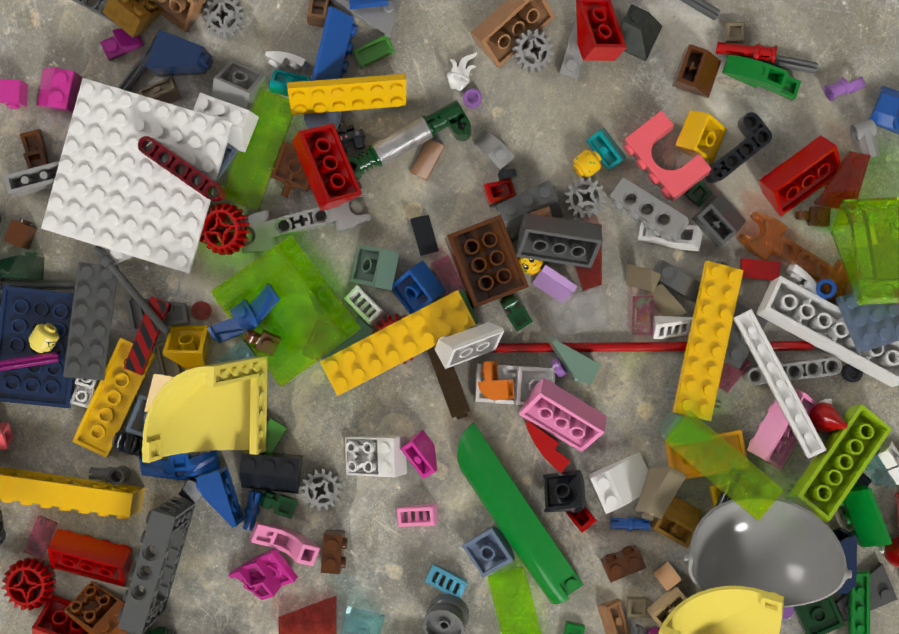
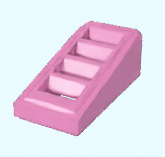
M436 503L396 508L398 527L434 526L439 521ZM412 511H415V520H413ZM420 511L423 512V519H422V520H421V517H420ZM404 512H407L408 521H405Z

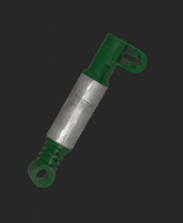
M455 100L428 116L423 115L419 119L417 118V120L415 119L407 124V126L405 125V127L403 126V128L395 130L392 134L390 133L369 145V148L366 150L367 153L362 152L363 155L358 154V158L356 156L348 157L350 165L356 166L354 171L356 179L361 178L362 174L365 173L364 170L368 172V168L373 169V165L375 167L386 165L404 153L406 154L412 148L414 149V147H418L429 139H433L436 133L447 127L456 140H468L472 134L471 124L459 102ZM460 120L462 129H465L464 131L458 128L457 121Z

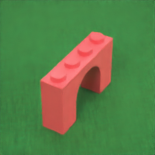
M661 110L625 138L624 149L628 155L635 157L637 160L636 164L641 170H646L650 181L662 189L660 192L664 198L670 199L673 202L706 177L711 171V167L699 154L677 170H665L654 162L651 154L652 147L670 133L674 126Z

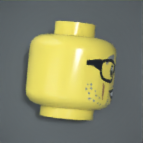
M49 323L38 324L28 338L30 347L39 353L51 351L59 339L56 327Z

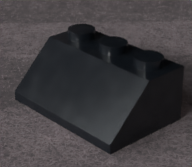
M243 451L240 463L241 487L299 494L303 455L263 452L254 455L249 454V451Z

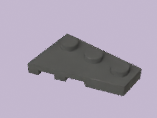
M125 296L132 334L137 333L145 312L133 297ZM144 298L145 301L149 303L150 299ZM166 301L171 303L164 320L167 327L190 322L186 303Z
M737 302L734 317L750 309ZM754 312L760 326L764 329L768 320ZM733 319L724 362L738 370L750 350Z
M880 562L870 572V611L898 600L884 565ZM848 593L842 594L834 601L844 622L848 620Z

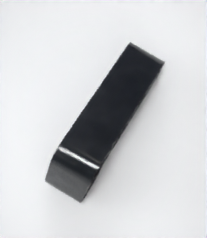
M747 113L739 119L738 128L745 139L710 166L711 171L705 177L709 183H717L723 180L771 141V131L756 113ZM746 119L751 120L752 127H748L746 125ZM758 134L763 135L764 142H760L758 140ZM743 145L748 147L749 154H745L742 151ZM728 157L734 160V166L728 165ZM719 168H721L722 171H720V172L714 177V176H713L714 171H716V170H718Z

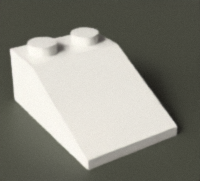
M638 452L588 474L603 511L606 514L639 498L648 469L641 453Z

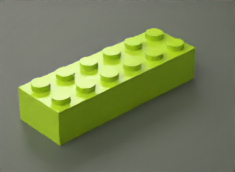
M863 404L849 407L842 417L848 425L847 428L844 430L838 429L831 433L824 443L826 451L814 457L787 496L797 505L815 514L823 522L831 520L892 430L889 425Z

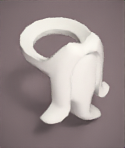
M477 52L462 58L458 67L456 61L450 59L453 67L446 77L451 89L461 91L469 83L470 71L476 68V66L470 65L466 69V64L469 60L476 57Z

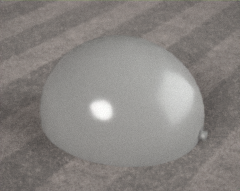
M747 496L732 499L716 506L700 520L692 535L689 551L684 553V561H688L690 578L703 591L721 586L752 587L784 596V607L801 606L823 600L836 593L848 578H852V570L847 568L843 548L829 526L809 510L795 503L774 497Z

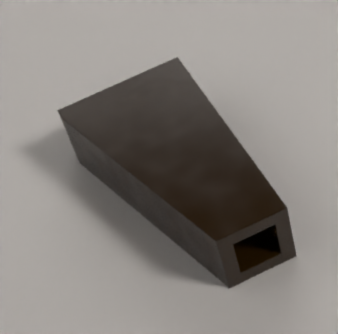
M435 348L428 350L451 417H456L457 420L467 417V412H470V406L455 367L452 366L445 369Z

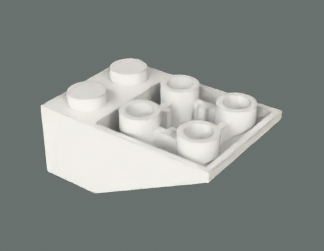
M406 436L345 437L346 475L398 477L407 474L406 456L400 450L406 443Z

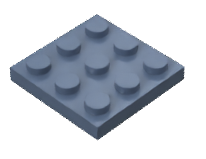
M889 282L835 299L858 353L899 341V304Z

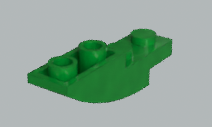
M736 55L727 56L722 74L754 88L760 86L791 101L796 99L801 84L800 80L789 76V72L784 69Z

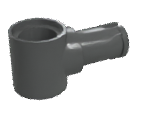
M124 465L108 468L91 467L89 469V473H92L89 475V479L105 480L112 485H120L126 482L131 475L129 468ZM117 471L121 472L122 474L121 480L118 479L116 476Z

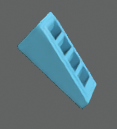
M435 564L432 565L425 580L426 583L440 591L459 598L462 597L467 586V579ZM436 571L439 572L436 581H433L432 579ZM442 576H446L443 584H440ZM452 579L453 582L450 588L446 587L449 580ZM459 583L460 585L458 587V590L455 591L454 588L456 584Z

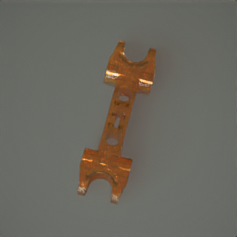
M757 211L752 212L750 217L759 225V235L756 238H752L741 233L736 238L750 253L762 260L767 261L772 253L789 265L797 264L817 282L822 279L833 280L837 285V291L833 297L826 299L829 302L837 304L835 299L846 295L845 289L850 282L862 287L867 286L869 283L850 264L837 260L834 266H831L795 242L784 237L783 234L788 228L784 223ZM784 245L789 248L787 255L783 252ZM817 266L821 267L822 272L820 275L816 273ZM829 285L823 286L824 292L830 291L831 287Z

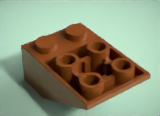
M93 581L63 610L89 634H126L128 632L118 629L120 623L118 615L120 610L124 609L125 603Z

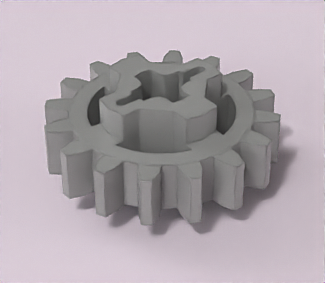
M214 0V3L207 2L209 9H203L207 14L203 16V19L207 21L204 25L210 28L211 34L216 33L218 38L223 34L228 39V34L235 37L236 30L241 32L239 26H245L241 19L246 18V15L242 13L244 9L242 6H239L238 0ZM228 6L233 7L235 11L229 10ZM213 23L219 24L221 28L216 27Z
M538 29L533 30V32L527 30L525 34L521 33L519 35L520 39L514 41L517 46L512 48L513 51H516V54L512 57L518 59L516 65L522 64L521 70L528 68V73L533 72V70L539 72L541 68H547L546 63L552 62L549 56L554 55V52L550 51V48L554 45L548 44L551 38L545 39V32L538 34ZM535 49L536 53H531L530 50Z
M581 177L580 183L574 180V187L570 185L567 187L570 192L564 194V196L568 197L564 204L570 205L567 210L574 211L572 216L578 213L579 219H582L584 215H586L587 219H590L591 213L597 216V210L602 211L604 209L601 204L606 203V200L602 199L606 193H601L603 185L598 187V180L592 183L591 177L587 181H584V178ZM580 186H589L585 190L578 189ZM594 191L597 194L598 200L594 198ZM585 194H587V195H588V198H587V199H588L589 201L583 202V201H582V199H583L582 196H584ZM573 196L576 198L577 201L576 206L573 202ZM587 206H589L590 208H593V209L588 210V211H583V210H582L583 207H587Z
M317 468L314 471L315 474L308 473L310 479H303L306 485L300 487V489L305 490L301 497H307L304 503L311 502V509L316 505L318 511L321 510L322 506H324L325 510H328L329 504L334 507L336 505L334 500H340L341 497L337 494L343 492L342 489L338 488L342 485V482L336 481L339 476L333 477L332 470L326 473V468H323L322 472H319ZM317 477H324L321 481L313 480ZM330 481L332 482V484H333V486H334V490L331 489ZM326 483L324 491L318 496L320 487ZM309 489L313 491V497L311 496ZM322 498H327V499H329V500L323 501V502L320 501V499H322Z

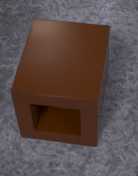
M20 218V221L12 219L3 241L20 248L29 249L38 228L31 226L32 222Z

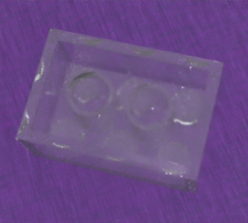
M602 287L543 301L554 339L612 325Z

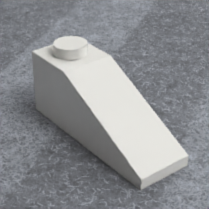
M641 221L638 235L639 241L679 250L700 251L703 233L699 226L687 225L677 241L674 242L671 239L670 241L665 240L659 235V231L648 229L643 225L644 222Z

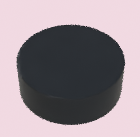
M515 168L504 170L497 174L499 181L518 176Z
M849 364L844 365L841 370L843 379L848 382H857L863 376L861 370Z

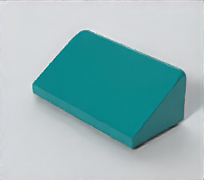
M275 69L269 82L270 92L289 96L288 82L311 81L312 77Z
M604 127L586 140L591 149L600 155L601 162L608 171L626 159L625 154Z

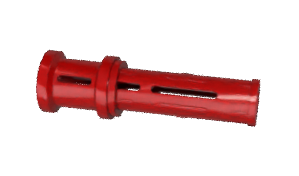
M718 42L716 54L736 55L775 63L778 45L768 47L761 46L759 43L751 46Z

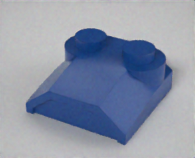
M882 86L868 120L872 119L876 126L898 135L899 91Z

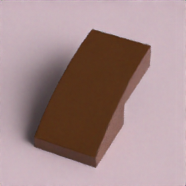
M41 129L21 133L20 137L26 152L23 155L28 169L49 164Z

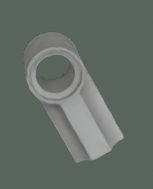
M872 119L850 126V134L852 139L857 142L861 161L880 156L875 139L877 128Z

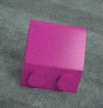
M56 67L44 68L36 106L73 113L82 76L71 70Z

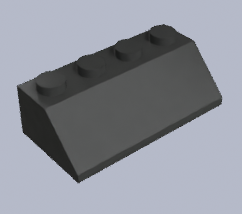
M525 213L520 226L516 257L591 268L603 242L601 225Z

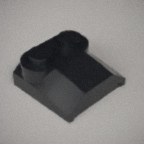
M580 470L543 475L545 513L564 511L578 513L585 508V483Z

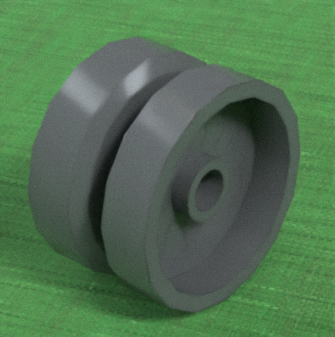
M441 594L433 598L423 620L424 633L464 634L469 620V609L466 603L461 598L452 594Z

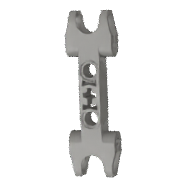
M361 189L362 195L338 207L320 211L319 207L276 219H272L270 210L249 215L245 222L250 223L247 228H253L255 239L251 244L241 248L242 253L272 251L280 248L277 238L335 223L337 232H343L371 221L370 214L355 215L351 211V203L353 200L365 195L364 189ZM320 212H326V219L324 221H318L317 215ZM302 217H304L305 219H308V221L305 222V225H304V226H303L302 224H300V223L294 224V222H293V221H295V222H300V221H302ZM288 221L289 229L282 231L281 224Z

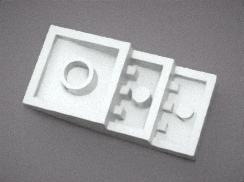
M476 363L474 401L524 405L532 389L543 378L555 384V371L553 368L498 364L499 380L513 379L515 398L491 400L485 397L478 387V382L485 381L482 375V366L484 365L483 363Z

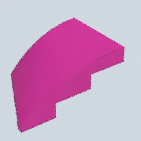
M276 548L252 558L231 571L228 575L231 579L235 577L244 583L243 587L261 600L274 597L281 586L293 583L298 578Z

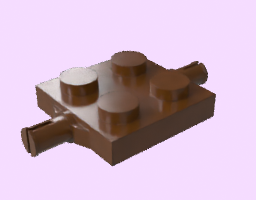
M283 142L271 174L272 179L284 184L281 196L288 198L291 188L308 191L310 186L294 145Z

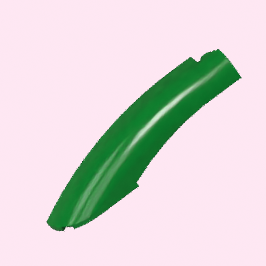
M473 422L460 437L457 450V461L463 475L550 603L560 604L569 600L568 595L584 584L503 463Z

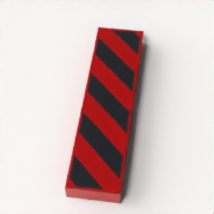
M151 296L148 304L164 322L171 303ZM146 313L143 316L124 365V369L139 375H144L160 333L159 328Z

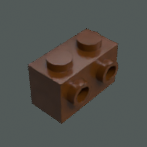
M326 529L324 532L321 573L340 574L342 569L346 567L344 549H347L348 538L345 537V531Z
M636 545L626 546L621 551L607 554L604 558L600 559L611 583L647 568Z

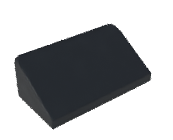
M429 215L411 218L410 221L420 256L438 252L439 249Z

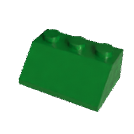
M856 482L839 506L843 511L842 519L844 523L848 525L850 532L856 535L857 545L862 548L892 544L872 489Z

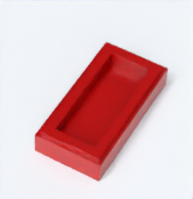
M744 258L740 261V269L743 270L742 278L773 281L780 276L781 262Z

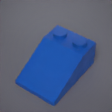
M228 466L219 467L196 477L195 485L197 491L201 492L202 497L232 528L237 527L244 520V515Z

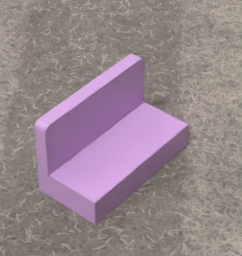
M547 265L543 266L533 281V285L561 304H564L571 293H574L578 287Z

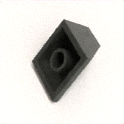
M633 4L628 9L620 26L627 46L624 52L646 61L663 26L648 11Z

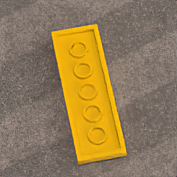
M406 74L287 83L291 115L406 106Z
M123 337L119 339L106 367L105 381L100 380L72 440L73 443L106 458L110 456L113 450L111 448L113 437L116 432H121L157 355L152 351L144 375L124 369L133 342Z

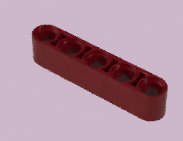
M149 136L139 139L138 149L141 153L201 195L213 201H221L225 198L226 189L223 185L166 145ZM152 141L153 148L148 151L147 144ZM168 153L169 160L164 163L163 156ZM184 164L186 170L183 174H180L179 167ZM200 175L202 177V182L200 185L197 186L195 183V179L197 176ZM214 187H217L219 193L213 197L211 191Z

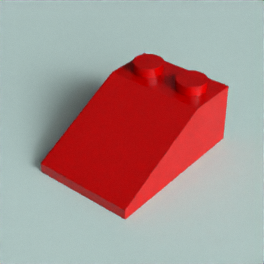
M576 0L577 44L583 61H615L627 46L611 0Z

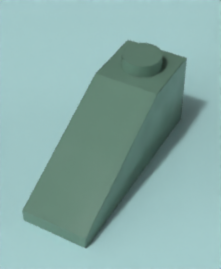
M548 336L546 339L567 372L574 376L572 380L581 385L584 382L591 385L601 364Z

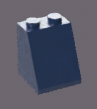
M159 30L145 67L159 77L206 74L207 70H210L213 59L212 55L203 46Z
M840 527L833 530L843 548L847 568L852 570V578H848L836 593L846 594L856 587L857 537Z

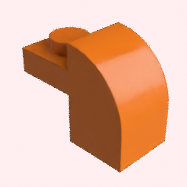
M497 361L483 362L482 375L485 381L478 382L481 393L491 400L514 399L513 379L499 380Z

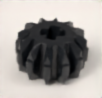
M120 431L116 432L111 448L114 451L140 456L142 455L143 437Z

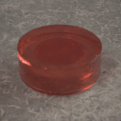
M199 301L192 306L191 313L197 320H206L211 316L212 308L207 302Z

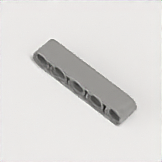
M831 357L781 363L790 381L836 375L842 370L841 361ZM831 361L832 364H833V367H832V369L829 371V370L827 369V364H828V362ZM812 363L814 370L812 373H809L808 366ZM758 366L747 367L742 373L743 380L749 384H767ZM791 366H793L795 369V372L792 376H790L789 374V368ZM753 371L757 373V378L754 381L750 378V374Z

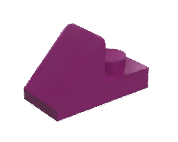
M122 28L112 30L114 36L100 42L109 61L144 46L140 35L132 38Z

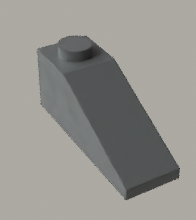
M664 260L658 261L653 270L661 274L658 283H662L668 289L696 304L700 282Z

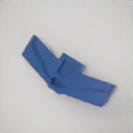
M267 283L266 287L251 304L246 299L242 300L229 310L233 316L232 318L209 326L207 329L212 338L219 344L246 333L248 329L254 330L280 298L273 286Z
M214 450L190 457L189 453L170 455L169 459H160L150 463L142 462V455H140L139 463L142 476L175 479L178 481L187 480L190 477L219 468L220 459L219 451Z

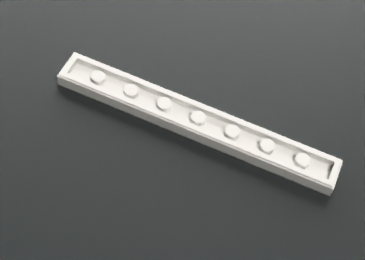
M750 309L734 317L733 319L805 456L809 459L826 451L820 436L753 310Z

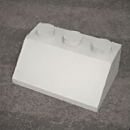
M200 93L193 111L232 122L233 125L227 144L245 153L259 117L247 109Z
M490 322L478 323L468 330L451 336L441 337L437 342L435 351L444 368L447 369L496 350L504 329Z

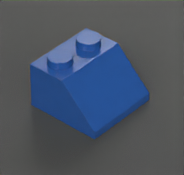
M423 260L404 273L392 286L393 293L409 314L428 306L446 291Z

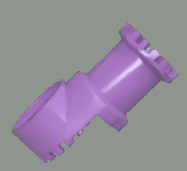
M863 76L849 83L842 77L832 85H825L824 92L829 101H834L835 97L841 94L854 93L867 85Z

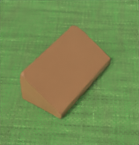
M430 139L426 141L410 173L428 181L445 146Z
M620 599L597 606L606 634H630Z

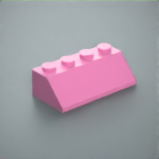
M543 378L532 389L519 412V415L580 452H583L605 432L606 415L546 378Z
M794 388L809 416L812 408L818 403L806 393ZM776 400L769 407L764 421L759 424L758 431L750 440L747 451L781 470L798 440Z

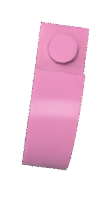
M256 522L249 538L251 543L276 548L291 556L296 563L309 566L314 565L320 550L316 543L304 535L273 523L268 525Z

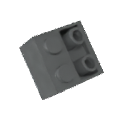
M721 193L692 218L717 247L723 246L746 222L742 215Z

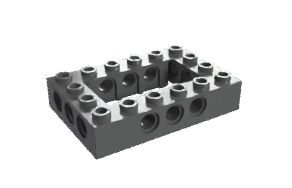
M174 496L148 513L146 523H148L147 529L140 538V543H142L141 550H138L134 560L137 564L129 577V582H131L130 588L124 594V609L122 608L118 615V621H120L118 629L143 634L165 612L196 503ZM150 546H153L155 549L154 554L151 553ZM144 566L150 567L148 573L145 571ZM139 585L144 587L143 592L139 590Z

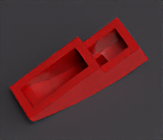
M526 419L525 425L535 446L543 457L562 473L570 460L555 449L559 442Z

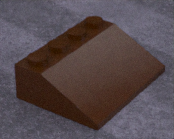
M501 215L451 233L445 237L472 309L529 287Z

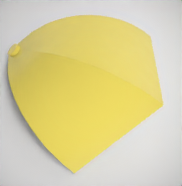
M256 356L186 370L169 380L155 396L145 419L142 462L150 463L160 460L162 457L198 451L246 450L249 451V454L254 455L265 452L268 356Z
M745 586L710 588L690 596L676 606L663 622L659 634H780L784 596H780L775 592Z

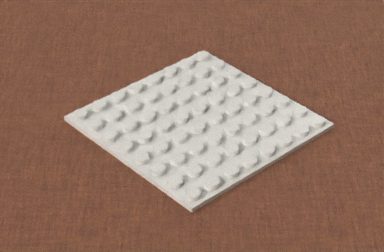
M83 78L41 229L190 273L211 200L141 153L138 149V141L144 136L160 141L217 181L233 123ZM152 141L147 144L148 151L153 148ZM168 153L163 156L164 163L169 160ZM184 164L179 167L180 174H183L186 170ZM200 175L197 176L195 179V183L197 186L200 185L202 182V177Z

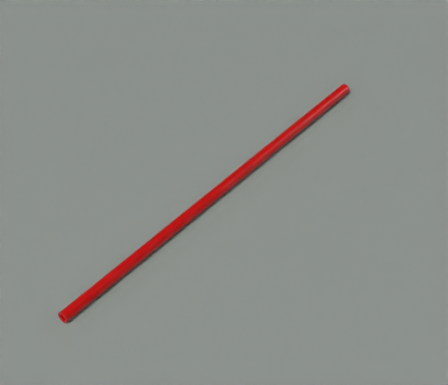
M769 341L774 351H813L814 345L807 341ZM687 342L563 343L577 352L686 351ZM498 343L496 350L489 353L554 352L549 343Z

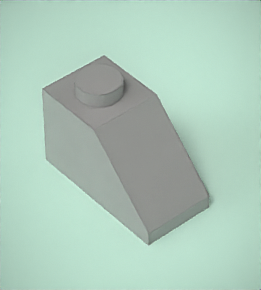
M489 131L474 143L498 172H501L514 160L515 156Z

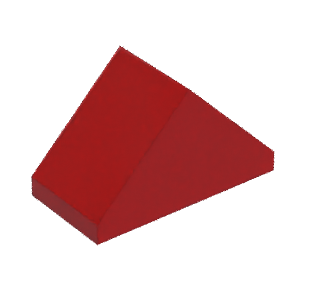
M511 179L483 185L488 206L517 196Z
M586 506L578 513L565 511L581 533L597 521Z

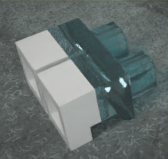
M893 442L879 449L865 468L866 471L874 468L876 473L872 474L871 481L875 486L884 485L886 488L899 485V451Z

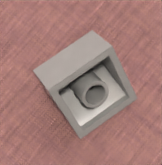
M230 60L214 77L211 97L248 110L254 104L266 74Z

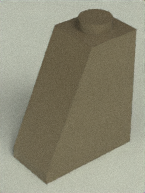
M671 467L649 468L635 511L641 513V517L646 520L662 519L684 482L686 474Z

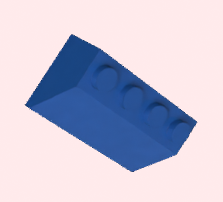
M330 6L311 81L341 79L344 73L348 71L349 62H347L348 54H352L353 43L351 41L352 37L357 34L358 25H356L354 17Z

